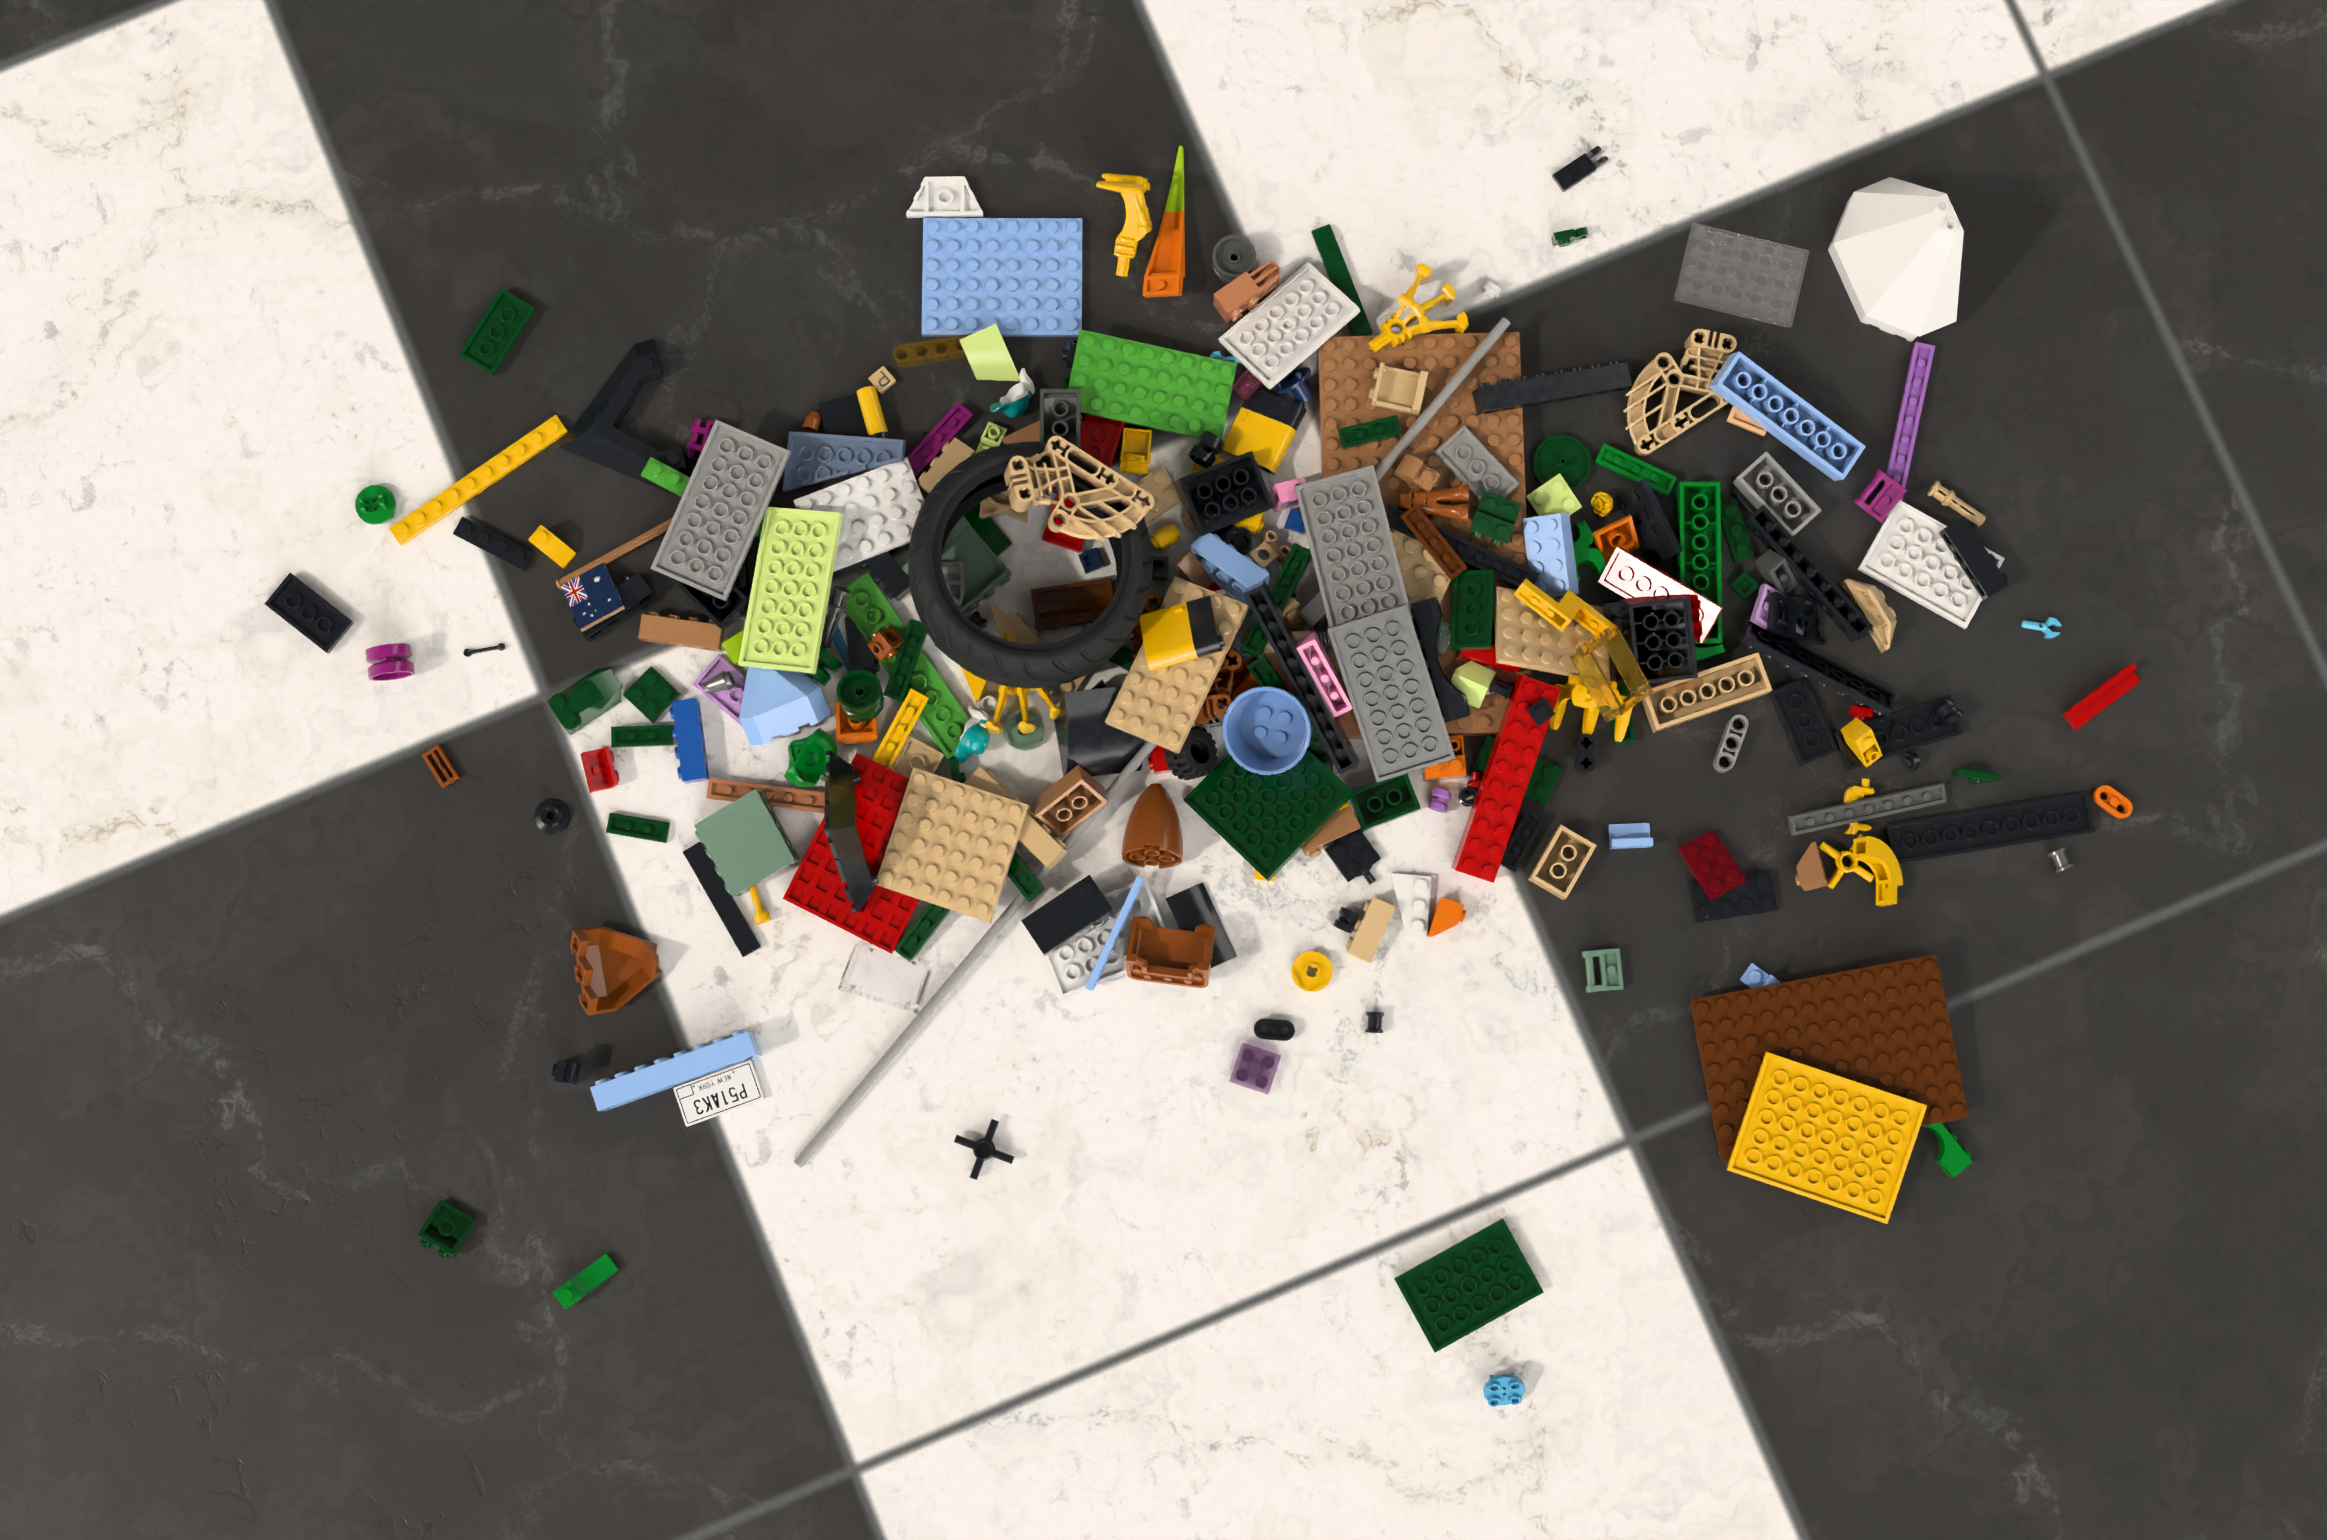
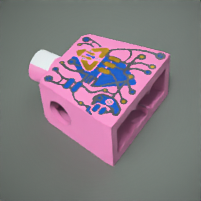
M1304 477L1277 483L1272 487L1269 495L1274 505V508H1272L1273 512L1299 505L1295 486L1305 484Z

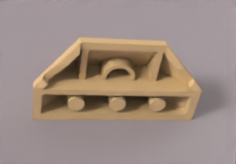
M1847 578L1840 585L1848 599L1873 625L1868 632L1880 652L1883 653L1890 648L1897 622L1895 619L1896 614L1890 606L1888 607L1884 601V593L1877 589L1876 586Z

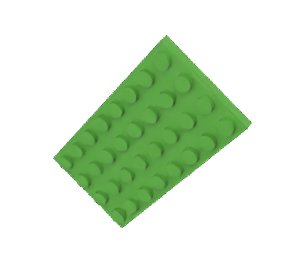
M1080 329L1068 389H1081V413L1194 438H1199L1203 431H1209L1222 440L1237 364Z

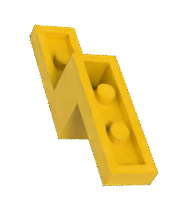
M1525 579L1513 594L1561 632L1574 619L1605 643L1618 628L1570 590L1557 603L1528 579Z

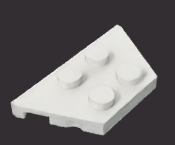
M965 176L924 177L910 209L906 212L907 218L983 217V211L971 191Z

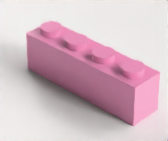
M1315 631L1296 640V649L1334 717L1353 709L1347 689Z

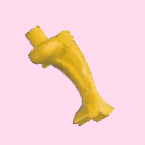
M1862 778L1861 786L1848 787L1844 793L1843 803L1863 799L1867 795H1873L1875 790L1869 787L1870 779ZM1854 822L1849 824V828L1844 834L1855 835L1858 830L1869 831L1872 827L1867 824Z

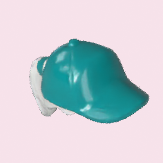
M1022 368L1020 371V383L1014 385L1006 396L1001 397L1000 402L990 405L992 413L1002 411L1007 417L1014 418L1022 416L1027 410L1029 398L1035 393V387L1025 368Z
M971 704L968 711L972 718L966 722L964 732L960 736V742L955 749V757L960 763H964L972 754H983L990 741L989 731L984 723L989 721V715L983 710L974 708Z

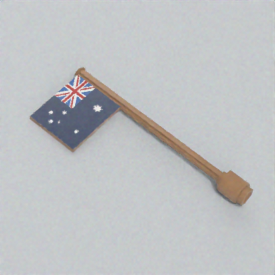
M672 518L559 580L556 579V586L563 590L582 632L625 609L605 564L666 532Z

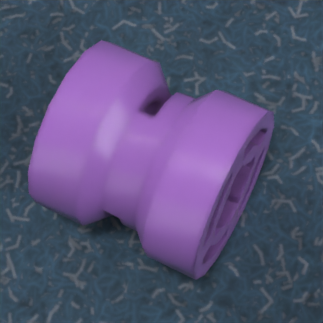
M1433 787L1431 793L1432 800L1429 801L1427 808L1447 813V803L1451 799L1452 793Z

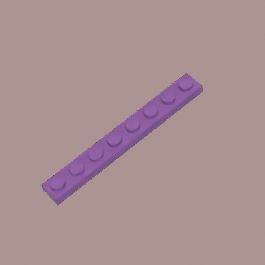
M1920 342L1913 344L1886 471L1888 476L1904 488L1906 487L1935 346Z

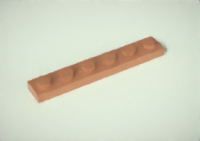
M709 778L707 799L734 802L754 789H762L771 807L824 813L825 792Z

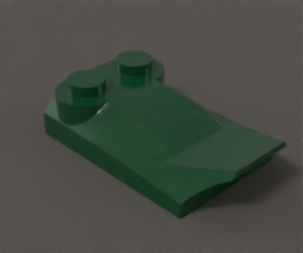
M598 668L562 692L554 694L547 702L568 734L572 735L622 702L621 691L623 686L611 668Z

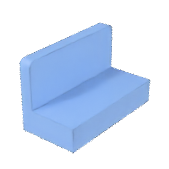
M1649 823L1608 825L1609 849L1649 848L1653 846V838H1650Z

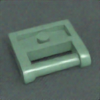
M1620 948L1582 952V958H1585L1587 977L1586 993L1624 989ZM1593 957H1599L1601 985L1595 984Z

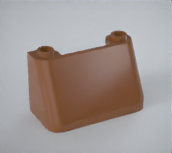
M1133 917L1126 956L1127 976L1139 981L1206 988L1210 978L1215 927L1209 924H1200V926L1195 927L1193 932L1154 927V923L1149 917Z

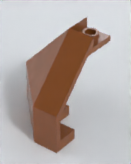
M604 926L574 929L570 949L571 954L576 955L577 966H574L576 983L580 982L582 994L578 996L586 1014L589 1016L617 1011L663 972L658 967L659 957L656 953L658 944Z

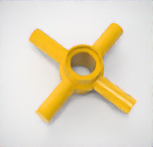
M1824 841L1819 845V849L1835 859L1837 867L1828 881L1829 888L1834 889L1842 875L1852 871L1868 882H1871L1875 877L1859 866L1858 860L1853 859V845L1849 851L1842 852L1837 851ZM1844 856L1848 857L1851 861L1849 867L1844 866L1842 863Z

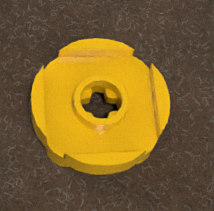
M1306 951L1295 959L1291 974L1294 983L1304 991L1317 992L1328 985L1333 969L1330 960L1325 955L1315 951ZM1308 966L1317 968L1318 971L1315 972V977L1306 974Z

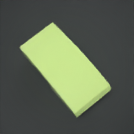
M988 422L975 454L988 448L1002 445V439L1005 437L1007 429Z

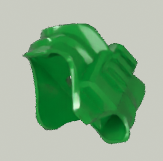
M818 728L810 736L792 741L788 746L789 766L784 777L792 784L801 787H812L816 785L821 775L826 777L825 763L830 762L829 757L826 758V751L831 750L836 754L838 752L833 737L821 728Z

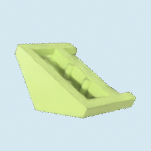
M1470 661L1456 668L1451 682L1466 695L1469 705L1480 709L1496 672Z

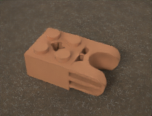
M1266 262L1250 274L1247 271L1214 293L1213 305L1227 324L1231 321L1236 322L1243 316V312L1254 309L1260 300L1278 288L1280 267L1275 262Z

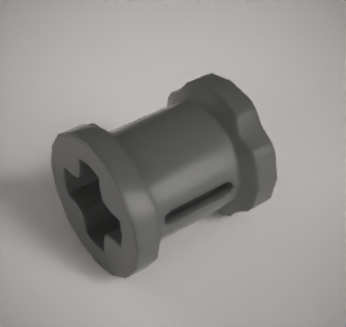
M2065 847L2047 854L2048 857L2052 858L2056 866V873L2074 866L2065 853Z

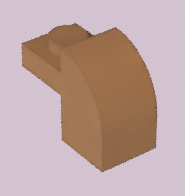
M1406 454L1393 475L1409 485L1413 482L1429 493L1441 474L1423 464L1424 461Z

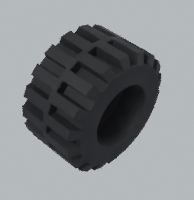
M1192 726L1179 754L1164 749V754L1166 755V758H1164L1165 762L1168 763L1167 767L1169 770H1172L1174 776H1178V779L1191 780L1206 776L1213 771L1212 769L1216 767L1215 762L1218 761V756L1216 755L1218 748L1215 747L1216 742L1212 739V735L1207 733L1205 728L1201 729V726Z

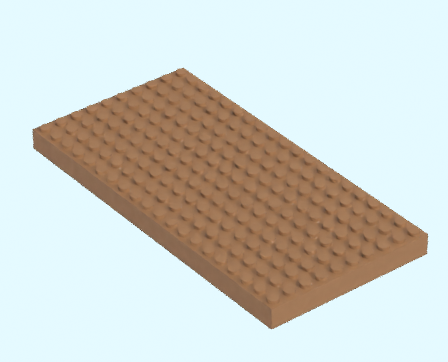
M1503 332L1378 481L1386 515L1390 506L1400 509V494L1424 490L1413 482L1409 485L1393 475L1406 454L1424 461L1423 464L1441 474L1431 490L1461 485L1460 480L1444 465L1434 452L1465 425L1520 483L1519 486L1505 497L1522 503L1508 544L1503 543V546L1491 542L1492 538L1484 536L1481 539L1472 535L1473 531L1469 530L1479 501L1470 491L1468 503L1437 502L1450 505L1468 504V522H1461L1443 516H1426L1433 525L1528 568L1522 521L1523 518H1527L1522 408L1477 415L1472 391L1477 389L1479 384L1490 382V385H1494L1500 380L1508 379L1509 382H1512L1516 378L1521 377L1519 332ZM1489 333L1413 335L1410 340L1405 339L1404 343L1398 344L1396 347H1393L1389 342L1377 352L1372 351L1371 346L1368 344L1377 336L1331 337L1317 349L1321 479L1374 465L1376 469ZM1381 362L1385 363V366L1420 373L1421 370L1429 372L1418 416L1371 405L1372 399L1369 398L1371 386L1375 387L1376 379H1373L1375 367H1380ZM1397 415L1402 432L1401 436L1342 450L1338 429ZM1465 563L1467 569L1464 571L1480 570ZM1495 577V587L1518 589L1517 586ZM1453 580L1450 581L1440 603L1443 617L1438 628L1436 646L1440 665L1450 682L1456 668L1470 662L1458 658L1462 650L1452 651L1450 648ZM1326 620V633H1327V631H1328L1327 628L1329 627L1328 620ZM1493 621V644H1495V627H1494V621ZM1329 645L1326 647L1327 654L1331 648ZM1426 659L1425 662H1426V665H1427V668H1428V667H1429V664H1428V660ZM1520 667L1518 674L1493 668L1496 676L1508 683H1515L1518 674L1533 679L1532 669ZM1492 693L1485 696L1480 709L1469 705L1470 716L1445 723L1448 735H1497L1509 698L1506 700L1504 696ZM1350 710L1337 716L1348 739H1363L1356 717L1350 714Z

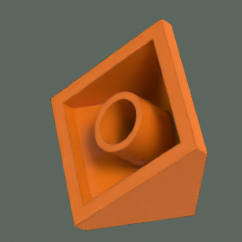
M1631 515L1592 533L1594 537L1592 543L1595 548L1601 551L1606 564L1618 546L1629 552L1640 548Z

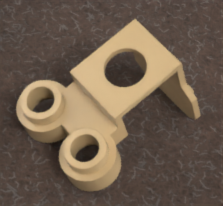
M1267 530L1260 538L1261 544L1247 556L1256 565L1265 567L1275 560L1285 563L1291 549L1287 545L1278 546L1276 544L1278 541L1277 533L1273 530ZM1260 550L1268 557L1267 560H1262L1258 556Z

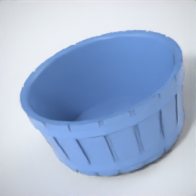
M1261 686L1243 692L1229 705L1223 719V739L1227 751L1241 767L1243 766L1246 770L1261 775H1274L1291 769L1302 759L1310 742L1311 723L1305 707L1295 695L1278 687Z

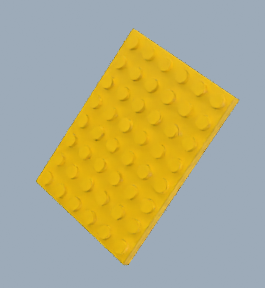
M1765 1051L1726 1169L1888 1224L1927 1105Z

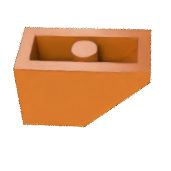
M1440 897L1427 937L1431 938L1458 925L1459 921L1463 922L1466 910H1463L1464 904Z

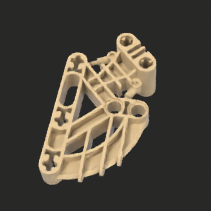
M1696 329L1684 342L1686 351L1679 367L1670 354L1662 352L1642 370L1635 380L1631 391L1625 394L1629 398L1627 408L1623 410L1624 413L1627 412L1628 426L1625 429H1629L1637 455L1645 457L1729 403L1711 390L1709 385L1713 381L1711 379L1712 376H1716L1719 372L1716 368L1723 366L1737 346V341L1733 336L1724 333L1716 336L1717 332H1713L1710 335V330ZM1658 359H1665L1667 367H1660ZM1688 361L1694 362V365L1689 366V370L1694 371L1695 376L1681 372ZM1669 376H1676L1678 384H1671ZM1659 378L1663 385L1650 392L1653 384ZM1664 388L1661 404L1645 414L1647 399ZM1679 391L1704 395L1703 398L1675 415ZM1713 398L1717 401V407L1704 416L1694 418L1691 415V409L1706 399ZM1659 410L1656 428L1649 432L1646 418ZM1686 418L1687 421L1681 427H1675L1676 421L1680 422ZM1652 439L1653 443L1647 449L1642 450L1640 447L1642 443L1646 444Z
M1052 436L1045 446V451L1040 454L1037 453L1030 458L1022 456L1012 457L1004 472L1006 486H1009L1007 491L1011 492L1009 495L1010 504L1014 511L1024 512L1031 503L1034 506L1039 504H1056L1057 506L1048 519L1049 529L1055 533L1062 532L1077 538L1096 539L1102 543L1106 541L1104 538L1113 536L1121 538V533L1129 529L1135 530L1137 528L1136 524L1150 512L1154 505V498L1150 493L1060 436ZM1054 445L1058 446L1056 450L1052 449ZM1045 455L1049 457L1051 468H1047L1045 462H1042L1040 467H1036V462L1040 461ZM1073 455L1093 467L1095 473L1090 474L1071 462L1068 456ZM1071 472L1097 489L1076 493ZM1101 472L1102 475H1101V477L1098 479L1097 477H1098L1099 473ZM1108 478L1111 480L1109 485L1105 483ZM1056 486L1059 501L1043 497L1044 491H1046L1048 496L1051 494L1052 488ZM1065 500H1070V501H1072L1073 504H1074V507H1073V508H1068V507H1066L1065 504H1064V501H1065ZM1142 501L1146 502L1144 507L1141 506ZM1121 503L1127 508L1119 513L1108 505ZM1097 508L1110 517L1100 519L1086 509ZM1074 513L1078 514L1082 518L1074 516ZM1054 517H1059V518H1061L1062 521H1063V524H1062V525H1057V524H1055L1054 521H1053V518H1054Z

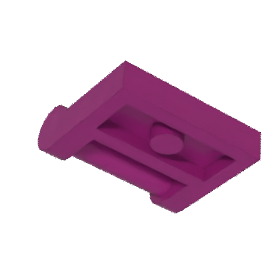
M1878 469L1873 480L1853 502L1883 523L1908 490L1885 472ZM1884 480L1886 482L1885 486L1871 504L1868 505L1866 500L1880 482Z

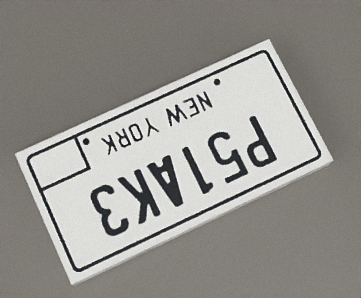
M752 1060L673 1088L686 1127L765 1099Z

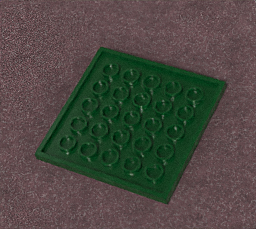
M1308 749L1294 767L1274 775H1261L1250 772L1243 766L1241 767L1232 758L1233 756L1228 754L1183 799L1268 882L1355 794L1353 790Z

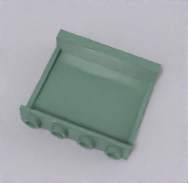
M963 516L956 523L945 543L941 561H963L964 597L962 606L958 605V607L965 614L968 611H974L980 605L978 602L984 597L985 599L991 597L995 593L994 589L999 585H1005L1011 579L1009 576L1012 574ZM907 563L905 566L902 567V569L908 575Z
M754 789L694 825L697 838L703 841L706 846L705 852L707 856L713 859L716 865L714 867L716 873L725 881L724 887L732 896L742 895L741 893L789 864L800 861L796 850L762 789Z

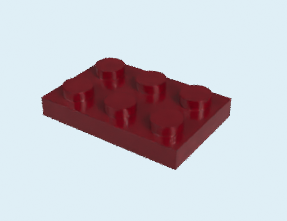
M1713 829L1679 847L1677 850L1710 902L1746 882V878Z

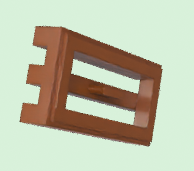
M440 744L421 754L442 789L461 779ZM436 750L439 752L442 759L444 760L449 770L453 774L452 778L445 769L440 759L438 758L437 754L435 753ZM430 754L432 755L440 770L446 777L447 781H443L440 774L434 767L433 763L428 757Z

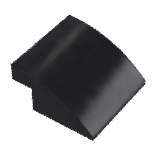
M1690 596L1646 597L1603 601L1604 617L1618 627L1607 640L1610 681H1615L1616 683L1633 681L1636 685L1698 678Z
M1122 686L1064 692L1059 695L1062 716L1055 719L1054 722L1063 776L1077 765L1092 777L1120 774L1144 745V739L1105 723ZM1141 763V765L1136 769V771H1141V769H1142V763Z

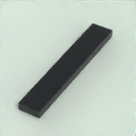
M698 842L683 851L742 957H746L761 948L733 896L726 891L724 887L725 882L716 873L715 865L707 856L702 842Z

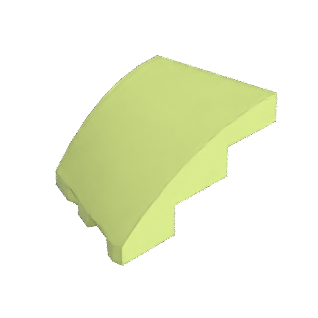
M996 324L959 340L977 380L1020 381L1018 372Z

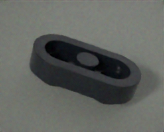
M1260 1019L1254 1025V1033L1260 1039L1288 1041L1294 1036L1295 1028L1287 1020ZM1262 1025L1267 1026L1268 1031L1266 1033L1260 1031ZM1282 1027L1288 1028V1033L1286 1035H1283L1280 1032V1029Z

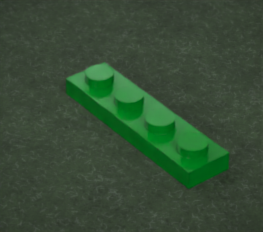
M1605 443L1602 445L1594 462L1637 483L1647 478L1652 490L1666 497L1669 496L1677 477Z

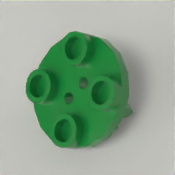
M370 485L358 494L355 501V509L358 516L364 522L379 525L394 517L396 500L393 493L386 487Z

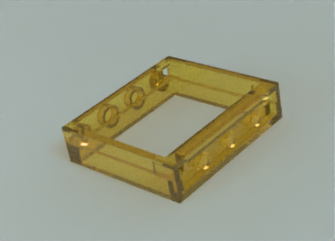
M1607 627L1598 632L1588 641L1575 648L1577 652L1570 656L1606 723L1625 714L1653 692L1618 627L1612 630ZM1603 644L1631 693L1621 702H1619L1592 653Z

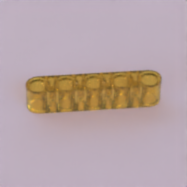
M971 334L898 345L893 350V358L900 367L967 358L964 350H958L957 346L960 344V339ZM941 346L947 347V351L943 354L937 352V349ZM921 349L927 350V354L923 357L917 355ZM902 352L908 354L907 358H905L904 360H899L897 358L898 355Z

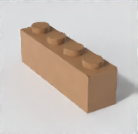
M648 612V615L642 614L638 638L646 642L721 652L725 628L720 629L712 620H708V623H703L698 618L688 617V620H682L677 615H668L667 618L660 617V613Z

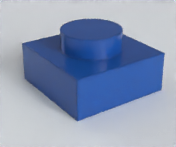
M1293 508L1290 509L1284 526L1285 529L1303 535L1305 527L1301 511Z

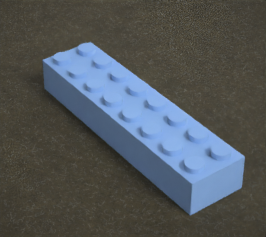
M1741 352L1729 355L1709 385L1711 390L1833 481L1844 480L1866 447Z
M742 1029L733 1032V1037L722 1036L712 1040L713 1044L711 1045L703 1043L694 1046V1051L683 1050L674 1053V1058L672 1059L663 1057L655 1060V1065L644 1064L635 1067V1072L624 1071L615 1074V1079L613 1080L611 1078L598 1080L595 1082L596 1086L590 1087L597 1110L607 1111L762 1056L754 1032Z

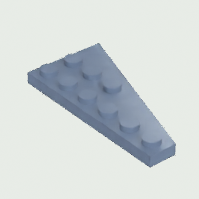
M789 431L787 450L791 451V455L785 466L782 491L788 492L885 465L903 462L906 441Z

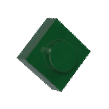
M1744 571L1729 587L1744 601L1759 585Z

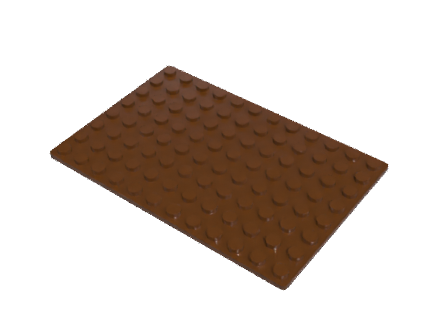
M1936 955L1921 956L1690 1000L1719 1156L1723 1162L1730 1159L1765 1051L1925 1104L1927 1108L1921 1126L1963 1119L1968 1116Z

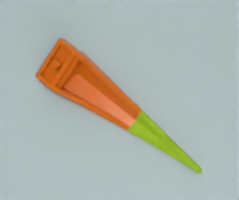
M1181 145L1178 148L1164 215L1144 275L1143 296L1145 298L1182 296L1183 278H1185L1184 148Z

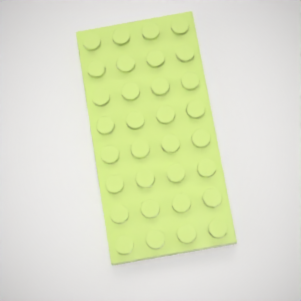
M767 507L763 520L738 665L816 674L843 514Z

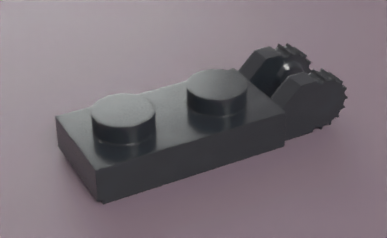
M1596 146L1587 154L1584 153L1552 175V178L1562 192L1567 191L1594 173L1597 168L1609 160L1607 156L1601 157L1594 164L1590 160V158L1602 150L1600 146Z

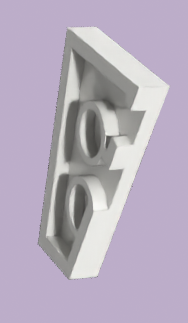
M1390 873L1405 936L1427 938L1431 877Z

